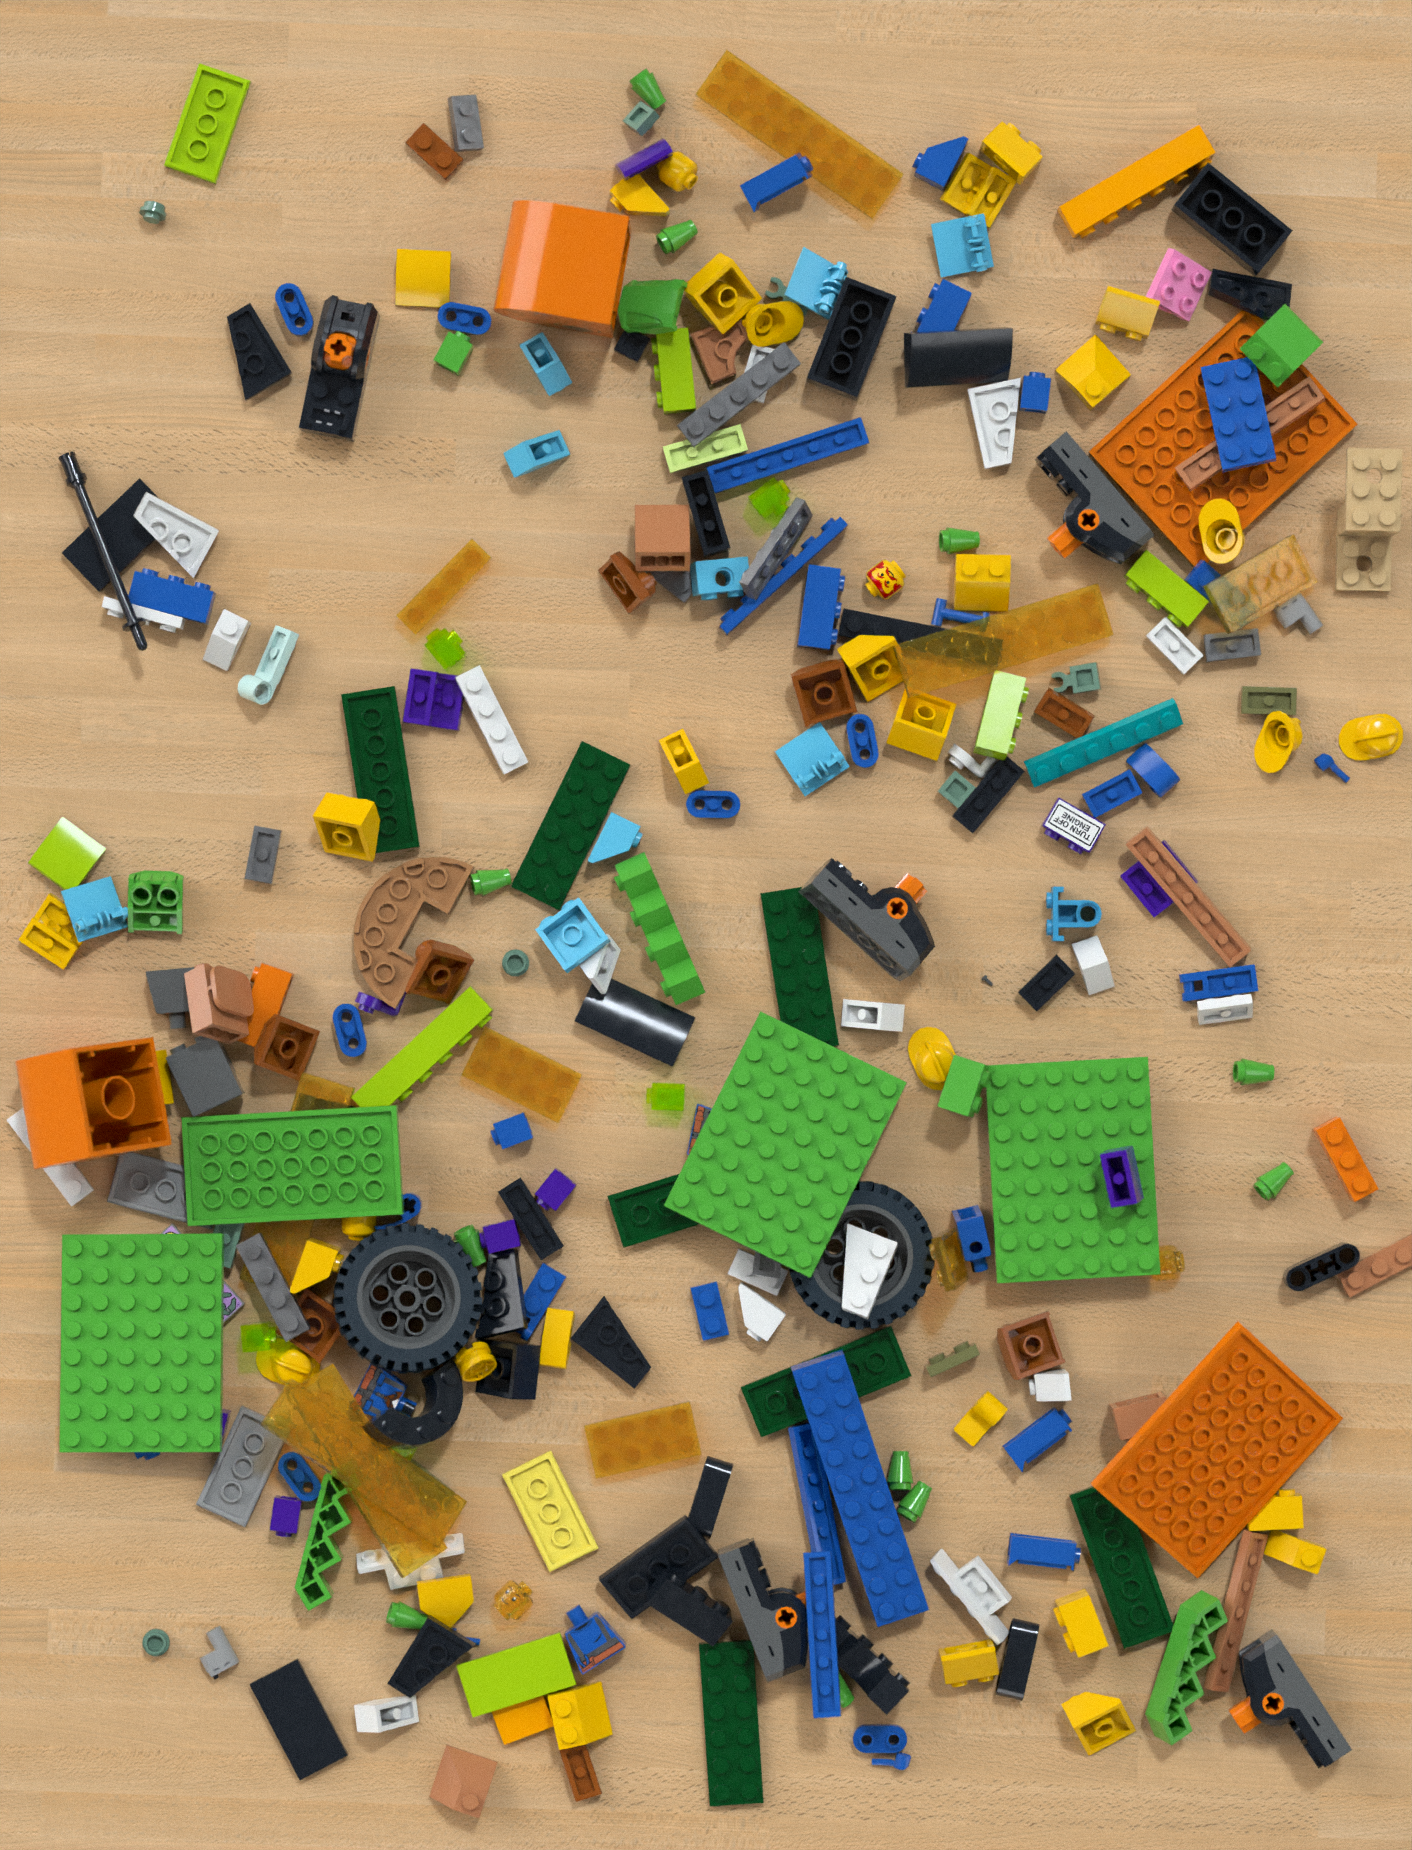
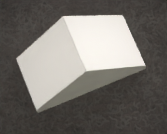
M609 934L606 935L611 942L579 964L601 994H606L621 951Z
M1097 935L1071 944L1088 995L1115 987L1107 957Z

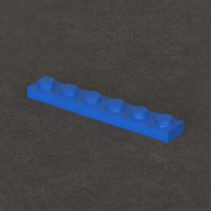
M859 417L709 466L707 470L714 493L716 494L867 445L869 440L862 418Z
M833 517L821 527L823 531L821 535L816 539L811 536L800 546L803 549L796 557L791 554L780 564L783 569L776 575L773 574L756 600L745 595L740 600L743 605L738 610L734 611L731 608L720 618L723 622L720 625L721 630L728 635L838 536L848 524L841 517L836 521Z
M810 1423L789 1427L788 1431L811 1552L831 1551L833 1585L846 1582L826 1471Z
M831 1551L803 1553L813 1718L841 1717Z

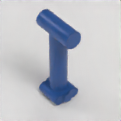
M936 599L931 625L942 627L943 619L980 626V631H987L990 613L983 612V615L980 616L947 609V600Z

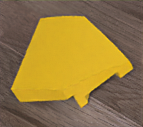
M470 1574L416 1582L420 1610L433 1616L450 1628L474 1602Z

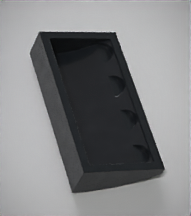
M997 327L904 333L905 387L1008 381L1012 359L1013 328Z
M611 978L606 994H601L592 983L575 1018V1022L673 1067L696 1017Z

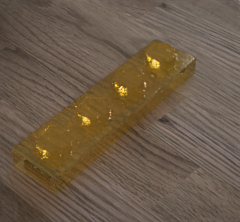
M471 539L396 616L417 635L492 558Z

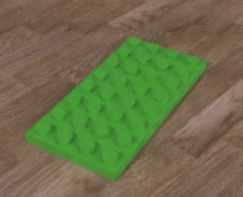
M398 1105L181 1118L188 1226L404 1214Z

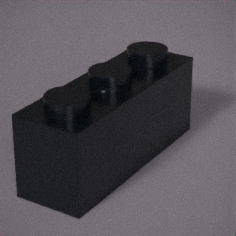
M708 470L681 477L704 558L730 551V544Z
M665 1568L646 1592L647 1604L712 1646L717 1643L732 1623L731 1610L725 1602L721 1600L715 1601L709 1597L700 1586L693 1587L676 1571L672 1573Z

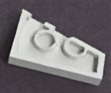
M1021 378L967 390L984 470L1012 463Z
M148 492L145 493L133 515L194 578L219 530Z
M847 1223L842 1310L865 1319L869 1318L897 1250V1242Z

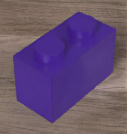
M1133 1145L1109 1149L1101 1153L1100 1159L1111 1208L1136 1204L1143 1200L1144 1195Z

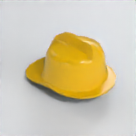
M791 301L757 304L748 311L745 319L742 320V325L746 328L748 339L753 345L766 347L792 340L803 327L804 316L802 309Z
M1213 499L1207 502L1199 515V528L1205 555L1211 561L1218 564H1226L1239 555L1245 542L1240 518L1236 508L1227 500Z
M1273 711L1267 716L1254 748L1256 763L1262 771L1267 773L1278 772L1286 764L1291 752L1299 748L1303 738L1300 727L1301 720L1290 718L1281 711Z
M1374 714L1355 718L1348 721L1339 733V746L1342 752L1347 757L1356 761L1391 755L1400 748L1403 741V729L1400 723L1388 714Z
M933 1027L920 1028L913 1033L909 1040L908 1053L919 1079L925 1086L934 1090H943L953 1056L956 1054L944 1032Z
M280 1338L271 1339L263 1343L257 1351L256 1364L258 1370L264 1377L290 1388L301 1389L315 1382L319 1375L320 1364L290 1341L285 1342L284 1339Z

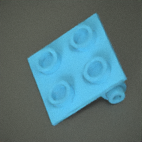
M984 213L931 224L941 277L971 271L980 272L994 267Z
M803 247L784 295L829 320L848 274L847 264L838 261L834 265Z
M820 722L775 751L804 796H807L850 767Z
M111 876L61 891L78 943L128 928L126 918H128V908L121 907Z

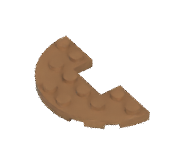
M446 857L410 860L385 873L375 882L364 897L354 925L356 961L369 987L379 998L394 1009L398 1007L406 992L405 988L418 962L416 958L403 952L399 947L424 902L449 915L470 874L474 870V866Z

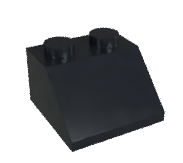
M481 1339L480 1342L488 1344L491 1355L494 1356L497 1362V1366L491 1374L476 1381L475 1392L507 1399L536 1400L541 1346L524 1342Z

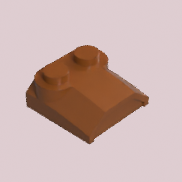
M619 551L611 555L610 559L598 571L625 610L630 614L655 594L657 582L650 572L635 571V565Z
M843 659L828 660L803 667L791 674L805 727L845 714L857 713Z
M426 940L416 949L415 957L418 962L405 991L408 994L412 993L449 1004L473 964L474 959L469 953L457 946L436 940Z
M274 1014L264 1024L254 1048V1064L300 1081L320 1031Z
M306 1288L297 1302L311 1329L290 1340V1342L309 1354L320 1364L340 1336V1327L335 1320L333 1304L318 1293ZM278 1328L275 1333L278 1334V1335H280V1336H282V1334H281V1332H280V1330H279V1328Z
M1049 1311L997 1328V1341L1008 1372L1014 1380L1028 1377L1066 1362L1062 1356L1049 1317Z

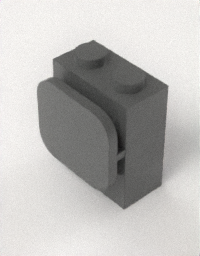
M203 1036L194 1038L196 1044L186 1048L185 1044H181L171 1049V1055L166 1057L193 1117L245 1093L225 1047L220 1041Z

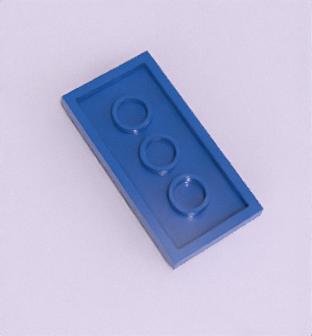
M1246 357L1201 367L1222 471L1227 472L1276 461L1256 365Z

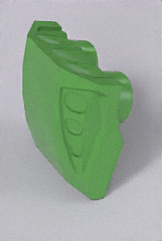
M673 279L667 281L632 280L623 287L618 307L621 328L628 333L641 332L642 334H661L677 331L678 326L676 322L684 288H687L688 283L684 280Z
M149 870L129 875L128 933H134V930L176 931L177 934L183 933V875L172 871Z

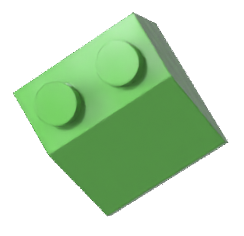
M1284 304L1240 350L1279 387L1323 341Z
M954 1055L937 1107L973 1118L974 1113H979L983 1098L980 1097L982 1088H986L990 1081L991 1072L988 1071L989 1066Z

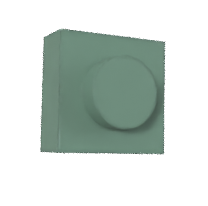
M640 101L623 119V122L637 134L643 136L652 128L660 116L655 110Z
M954 771L937 792L956 808H959L976 787L957 771Z

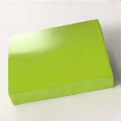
M62 817L39 846L28 864L63 890L80 886L88 876L89 871L105 853L106 848Z

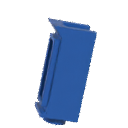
M799 152L741 184L740 187L753 211L756 212L759 210L760 204H764L806 179L811 178L813 175L810 171L813 170V166L806 155L802 157Z
M1053 1407L1006 1442L1003 1447L1023 1472L1025 1461L1027 1463L1031 1462L1066 1435L1065 1431L1067 1429L1070 1432L1072 1431L1069 1427L1072 1420L1063 1409L1058 1412Z
M1010 1533L1007 1564L1009 1566L1017 1560L1019 1564L1067 1569V1566H1069L1070 1570H1074V1564H1079L1081 1548L1076 1547L1077 1543L1075 1540Z

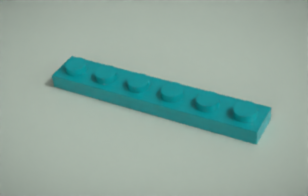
M1171 698L1025 760L1024 764L1031 783L1035 788L1181 726L1183 721L1174 698Z

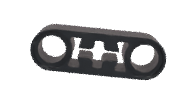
M1346 1242L1339 1243L1288 1267L1283 1274L1284 1283L1294 1291L1305 1290L1356 1266L1360 1259L1359 1250L1352 1244ZM1344 1248H1350L1353 1253L1352 1259L1347 1263L1341 1262L1339 1254ZM1332 1254V1258L1338 1267L1335 1268V1265L1331 1263L1324 1267V1273L1318 1270L1312 1272L1311 1275L1314 1278L1311 1279L1309 1272L1304 1267L1308 1265V1269H1315L1318 1267L1319 1260L1324 1263L1332 1261L1329 1257ZM1294 1271H1301L1304 1276L1303 1282L1296 1286L1292 1285L1290 1282L1291 1274Z
M707 1456L688 1515L689 1520L699 1532L709 1539L711 1538L733 1468V1463Z
M1012 1618L995 1695L1023 1700L1039 1633L1038 1623Z

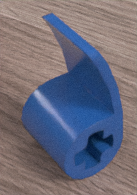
M1144 743L1126 760L1159 798L1180 781V778L1147 743Z
M413 1192L403 1194L404 1205L406 1204L405 1198H408L409 1201L411 1199L416 1201L414 1205L415 1211L411 1212L410 1209L408 1211L404 1210V1214H401L403 1219L374 1227L376 1230L385 1229L388 1226H397L415 1217L422 1209L421 1198Z

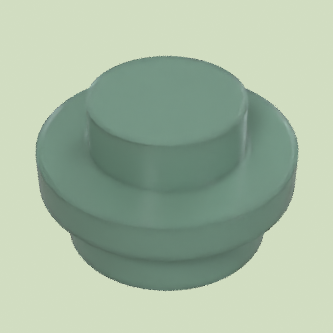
M145 201L144 206L140 207L139 211L146 222L153 224L164 221L167 215L165 213V206L155 201Z
M510 950L503 957V969L511 976H521L528 970L529 958L521 950Z
M152 1629L143 1637V1648L151 1656L163 1655L170 1645L169 1636L161 1629Z

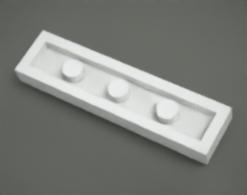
M480 665L455 677L502 773L506 774L528 763Z
M22 1108L8 1118L7 1122L31 1152L24 1109ZM75 1163L43 1168L71 1207L94 1190Z

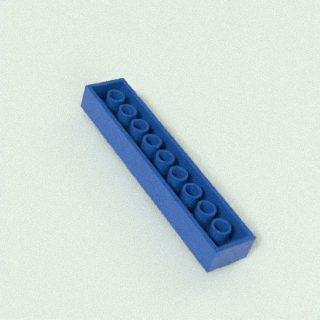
M841 1349L791 1366L877 1627L928 1611L929 1607L843 1350Z

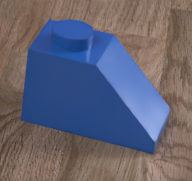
M963 136L928 147L925 154L919 152L912 166L916 169L914 176L943 191L969 138Z

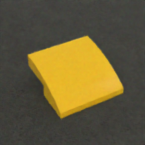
M966 153L939 200L966 216L984 213L986 226L990 228L1017 181L996 167L989 166L971 153Z
M397 249L395 305L440 308L443 304L450 302L451 251Z
M52 893L48 894L40 909L30 920L19 938L20 942L63 970L84 942L78 943L64 901Z

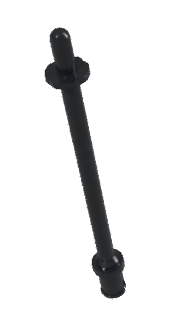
M67 452L58 458L67 477L65 482L68 487H71L76 492L127 623L122 626V629L125 632L131 631L137 648L140 651H144L148 645L141 627L146 624L144 618H137L84 486L87 476L81 471L75 452H70V455Z

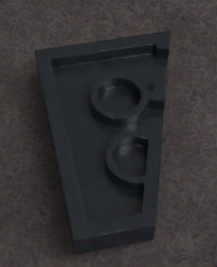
M1212 269L1208 295L1268 321L1284 304L1290 308L1292 284Z
M251 303L227 316L246 401L293 374Z
M512 1248L489 1254L484 1280V1299L480 1307L479 1329H476L475 1339L478 1340L528 1329L518 1250Z
M603 1296L571 1339L635 1389L651 1366L605 1296Z
M429 1615L387 1684L411 1698L438 1674L452 1665L459 1657L473 1648L476 1643Z

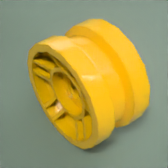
M485 1342L472 1343V1348L470 1349L462 1348L455 1355L457 1359H454L457 1368L460 1369L463 1380L466 1382H474L485 1378L497 1366V1362L494 1356L491 1355V1350Z

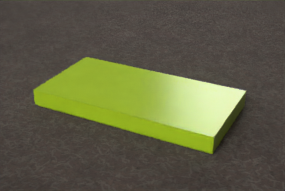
M199 63L164 166L216 184L251 81Z
M560 1632L457 1664L472 1717L577 1684Z

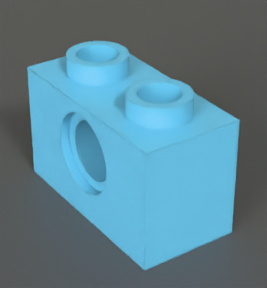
M748 556L691 563L690 577L693 596H701V600L718 599L717 594L727 593L728 598L744 596V590L739 581L744 571L749 568ZM717 572L725 576L726 583L724 586L717 584L715 580Z

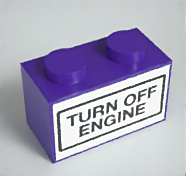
M1057 798L1041 826L1046 829L1045 835L1056 841L1060 837L1069 842L1068 848L1082 855L1083 851L1090 853L1106 824L1063 799Z

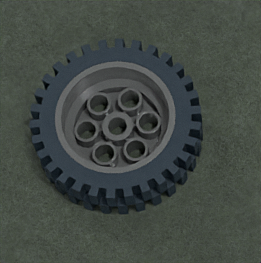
M859 1181L830 1239H838L842 1242L841 1251L832 1254L826 1247L811 1278L789 1268L791 1279L798 1294L805 1304L818 1316H822L826 1321L832 1324H839L845 1328L853 1327L863 1330V1328L871 1327V1329L879 1328V1325L891 1324L898 1317L902 1318L910 1308L913 1309L917 1305V1301L925 1294V1289L930 1284L932 1278V1269H934L935 1248L932 1240L933 1237L925 1218L908 1198L887 1185L872 1181ZM852 1220L859 1221L862 1229L871 1233L877 1228H884L888 1233L887 1239L898 1243L893 1257L894 1264L888 1269L868 1319L842 1310L844 1280H837L833 1276L835 1267L839 1265L845 1266L847 1223Z
M409 1223L396 1227L394 1225L388 1226L381 1231L377 1230L369 1237H365L353 1248L339 1270L333 1292V1308H335L334 1316L336 1323L339 1324V1331L342 1337H345L348 1341V1346L354 1349L361 1359L365 1358L374 1367L379 1366L384 1368V1371H397L400 1374H406L407 1372L419 1373L427 1369L431 1370L456 1355L468 1342L476 1328L482 1305L480 1293L482 1286L477 1277L479 1273L477 1268L473 1267L471 1263L473 1260L469 1254L466 1255L462 1251L463 1247L459 1243L455 1244L449 1235L438 1233V1229L433 1227L431 1229L424 1228V1225L421 1224L409 1226ZM394 1267L403 1268L406 1272L405 1279L402 1281L394 1280L391 1276V1270ZM426 1272L431 1275L432 1284L430 1286L424 1287L419 1284L418 1275L420 1273ZM376 1287L385 1288L388 1293L387 1299L384 1301L376 1300L373 1297V1290ZM402 1293L412 1294L414 1297V1304L412 1306L405 1307L400 1303L399 1297ZM430 1298L437 1299L441 1304L440 1311L436 1313L430 1312L426 1307L427 1300ZM384 1313H392L396 1318V1324L392 1327L384 1326L381 1322V1316ZM412 1318H417L422 1322L423 1328L418 1333L411 1332L408 1328V1321Z

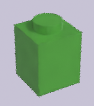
M459 331L455 334L448 332L433 359L434 363L459 376L474 348L473 344L469 343L471 338Z

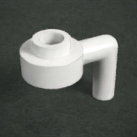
M956 744L948 751V754L951 755L948 760L960 770L966 767L978 778H984L999 760L986 757L980 765Z

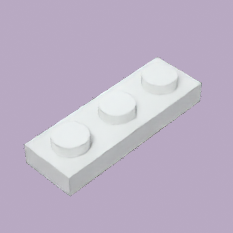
M104 596L102 607L108 609L107 615L123 619L124 613L119 600ZM132 604L137 618H144L146 621L145 625L149 626L150 621L160 623L159 629L175 633L176 628L182 630L184 628L186 619Z

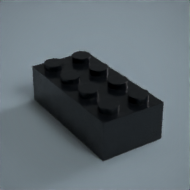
M1210 163L1206 164L1171 209L1254 277L1257 276L1293 231Z
M846 277L806 382L857 401L897 296Z

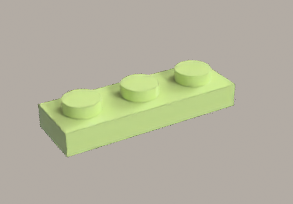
M741 424L713 432L695 447L688 440L663 446V451L671 474L746 452L748 448Z

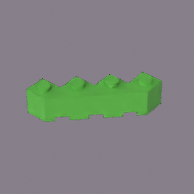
M645 852L616 864L615 867L619 875L614 877L620 892L626 890L634 911L629 913L635 927L641 925L649 946L645 947L650 961H657L665 981L660 982L666 998L672 996L675 1005H678L706 993Z
M350 1459L327 1471L322 1479L295 1584V1589L308 1611L330 1599L334 1594L322 1571L341 1561L344 1555L331 1534L352 1522L353 1517L341 1497L363 1483Z
M1202 1590L1180 1604L1145 1713L1154 1736L1170 1745L1175 1744L1193 1731L1184 1708L1204 1695L1195 1672L1216 1658L1207 1636L1228 1622L1220 1600Z

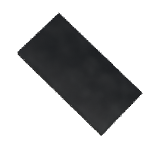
M140 478L98 517L119 574L155 540L147 529L133 516L146 492L158 498ZM88 527L62 554L98 592H101L111 580L90 527Z
M684 1515L600 1575L599 1581L628 1616L633 1619L650 1607L647 1604L646 1592L665 1568L672 1573L674 1571L680 1573L688 1580L718 1558V1553L689 1518Z
M298 1658L249 1684L299 1780L348 1755Z

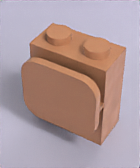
M635 505V571H690L689 505Z
M208 963L198 964L194 969L184 973L193 1034L231 1044L249 1035L247 1017L253 1014L254 1005L251 985L244 973L220 965L212 967Z

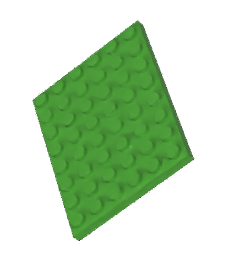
M760 1011L664 1207L811 1278L907 1082Z
M1148 1057L988 1065L991 1077L986 1087L997 1283L1159 1275L1160 1257ZM1133 1145L1144 1199L1136 1204L1111 1208L1100 1154L1109 1149Z
M224 1234L62 1235L59 1452H222Z

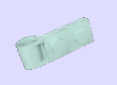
M275 625L255 675H245L238 683V693L241 697L261 705L270 701L277 684H279L285 672L299 634Z

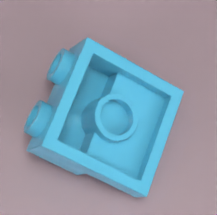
M579 897L576 900H570L565 903L561 911L554 916H548L543 919L539 927L535 929L566 973H569L611 942Z

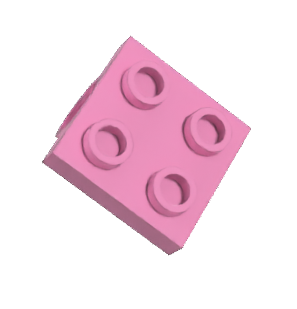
M1168 248L1146 297L1159 300L1158 309L1174 314L1182 320L1190 321L1212 272L1177 250Z

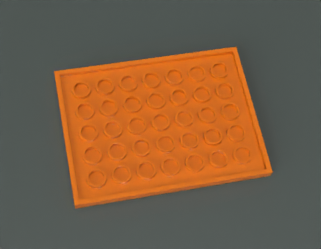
M1243 310L1088 452L1193 567L1200 560H1204L1207 563L1210 561L1205 555L1199 528V515L1207 502L1213 499H1224L1231 502L1238 512L1241 528L1244 530L1358 425L1303 364L1279 387L1257 367L1265 406L1309 376L1324 395L1325 401L1272 436L1276 461L1227 472L1221 471L1190 492L1176 473L1175 467L1216 440L1201 367L1246 358L1247 356L1240 348L1265 324L1259 317Z
M1237 1321L1090 1484L1198 1579L1339 1424L1343 1417Z

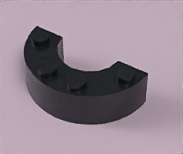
M450 1359L438 1365L421 1379L426 1392V1402L423 1411L418 1417H407L400 1414L393 1407L381 1411L361 1428L373 1440L386 1447L401 1450L417 1448L443 1436L456 1422L463 1402L462 1379L454 1361Z
M839 1615L836 1618L838 1665L887 1715L910 1691L908 1688L910 1682L900 1672L896 1674L891 1668L894 1663L885 1654L881 1653L878 1655L871 1648L874 1644L864 1634L860 1637L857 1636L850 1629L851 1624L843 1616Z

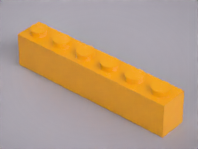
M1197 125L1059 206L1057 211L1073 239L1079 235L1083 239L1095 232L1094 226L1104 222L1107 225L1119 217L1117 213L1127 208L1128 211H1131L1141 205V199L1150 194L1153 198L1166 190L1164 185L1174 181L1177 184L1189 176L1187 172L1197 167L1198 170H1201L1207 163L1211 164V158L1216 152L1201 126Z

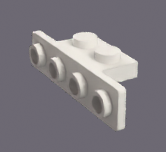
M447 1534L442 1537L421 1539L417 1542L402 1545L396 1544L391 1547L357 1553L358 1573L362 1574L385 1569L390 1590L417 1585V1581L443 1578L439 1558L463 1554L465 1552L463 1534Z
M943 1549L937 1551L930 1560L934 1571L943 1577L950 1586L951 1592L960 1598L967 1607L968 1613L973 1618H976L984 1628L985 1634L997 1645L1002 1643L1009 1634V1631L994 1612L1007 1604L1012 1596L979 1556H976L958 1569Z

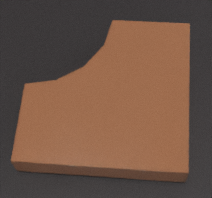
M743 318L738 320L724 334H721L713 325L690 334L711 385L736 375L734 364L736 353L744 343L749 341L746 328L742 325Z

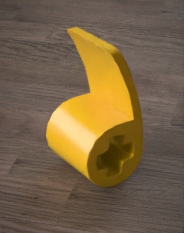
M987 1390L957 1423L954 1431L971 1446H975L988 1429L1002 1418L1008 1408Z

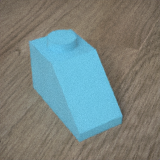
M543 332L519 345L549 396L561 391L572 383L561 360Z
M560 430L523 441L503 453L514 478L536 471L571 455Z
M611 812L588 861L596 863L628 852L631 846L637 848L643 833L639 832L641 826Z

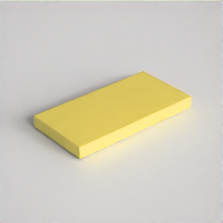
M551 1450L502 1474L550 1572L599 1548Z

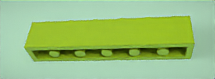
M470 986L351 1098L360 1107L390 1106L397 1099L401 1102L404 1101L413 1092L410 1087L417 1080L422 1084L433 1074L430 1070L432 1066L437 1062L440 1065L445 1063L453 1055L450 1050L457 1043L462 1047L472 1037L470 1031L478 1025L482 1028L493 1018L490 1015L493 1009Z

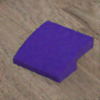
M662 138L618 162L615 166L619 174H622L626 181L672 156L673 150L667 141Z
M411 668L403 722L459 731L464 696L455 680V677L458 675Z
M1163 840L1162 844L1167 848V850L1173 855V857L1178 861V863L1184 868V870L1197 884L1198 880L1185 866V864L1181 861L1177 854L1172 850L1168 843L1165 840ZM1139 860L1120 875L1153 917H1156L1174 902Z

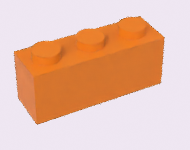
M261 963L260 967L255 966L250 979L254 983L251 991L254 1012L247 1017L249 1035L237 1041L253 1047L256 1046L264 1024L274 1014L280 1015L294 973L266 963Z
M1336 1116L1312 1129L1351 1201L1356 1202L1378 1190L1373 1177L1340 1117Z

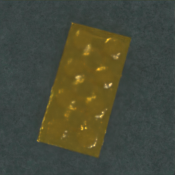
M1293 534L1204 585L1203 588L1227 634H1231L1318 583Z
M485 1026L461 1075L559 1123L583 1074Z
M690 1401L584 1425L596 1479L702 1455Z

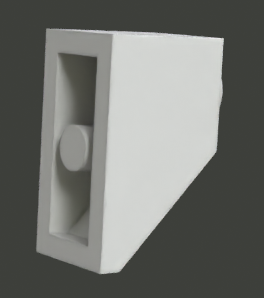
M224 609L211 634L203 660L228 671L251 622Z
M843 999L841 1026L902 1032L905 1005Z
M741 1282L738 1290L744 1324L749 1328L746 1333L759 1342L762 1338L768 1341L786 1313Z
M1065 1369L1041 1371L1033 1374V1379H1028L1030 1395H1035L1036 1401H1071L1069 1373Z
M413 1695L411 1698L400 1696L377 1699L354 1705L357 1732L379 1733L419 1722L416 1695Z

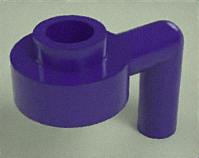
M360 991L355 1002L360 1003L358 1009L370 1014L377 1010L391 1016H397L407 993L405 992L396 1009L384 1001Z

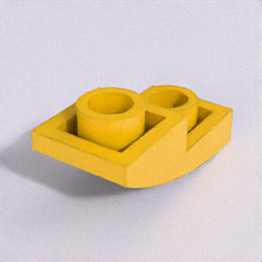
M547 1308L540 1352V1366L567 1369L572 1345L570 1339L575 1320L574 1311Z

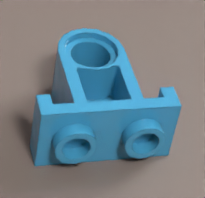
M1051 887V892H1046V908L1051 909V919L1046 920V935L1051 936V941H1064V936H1058V928L1092 927L1100 921L1102 915L1101 908L1094 901L1058 900V892H1064V887ZM1085 906H1090L1094 910V918L1089 922L1082 920L1080 917V911Z

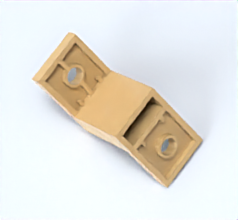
M1346 449L1345 504L1337 509L1335 590L1391 591L1392 536L1401 531L1402 449ZM1376 469L1380 472L1381 480L1378 484L1368 482L1366 478L1368 470ZM1366 556L1369 558L1371 566L1368 571H1361L1357 568L1356 561L1358 557Z

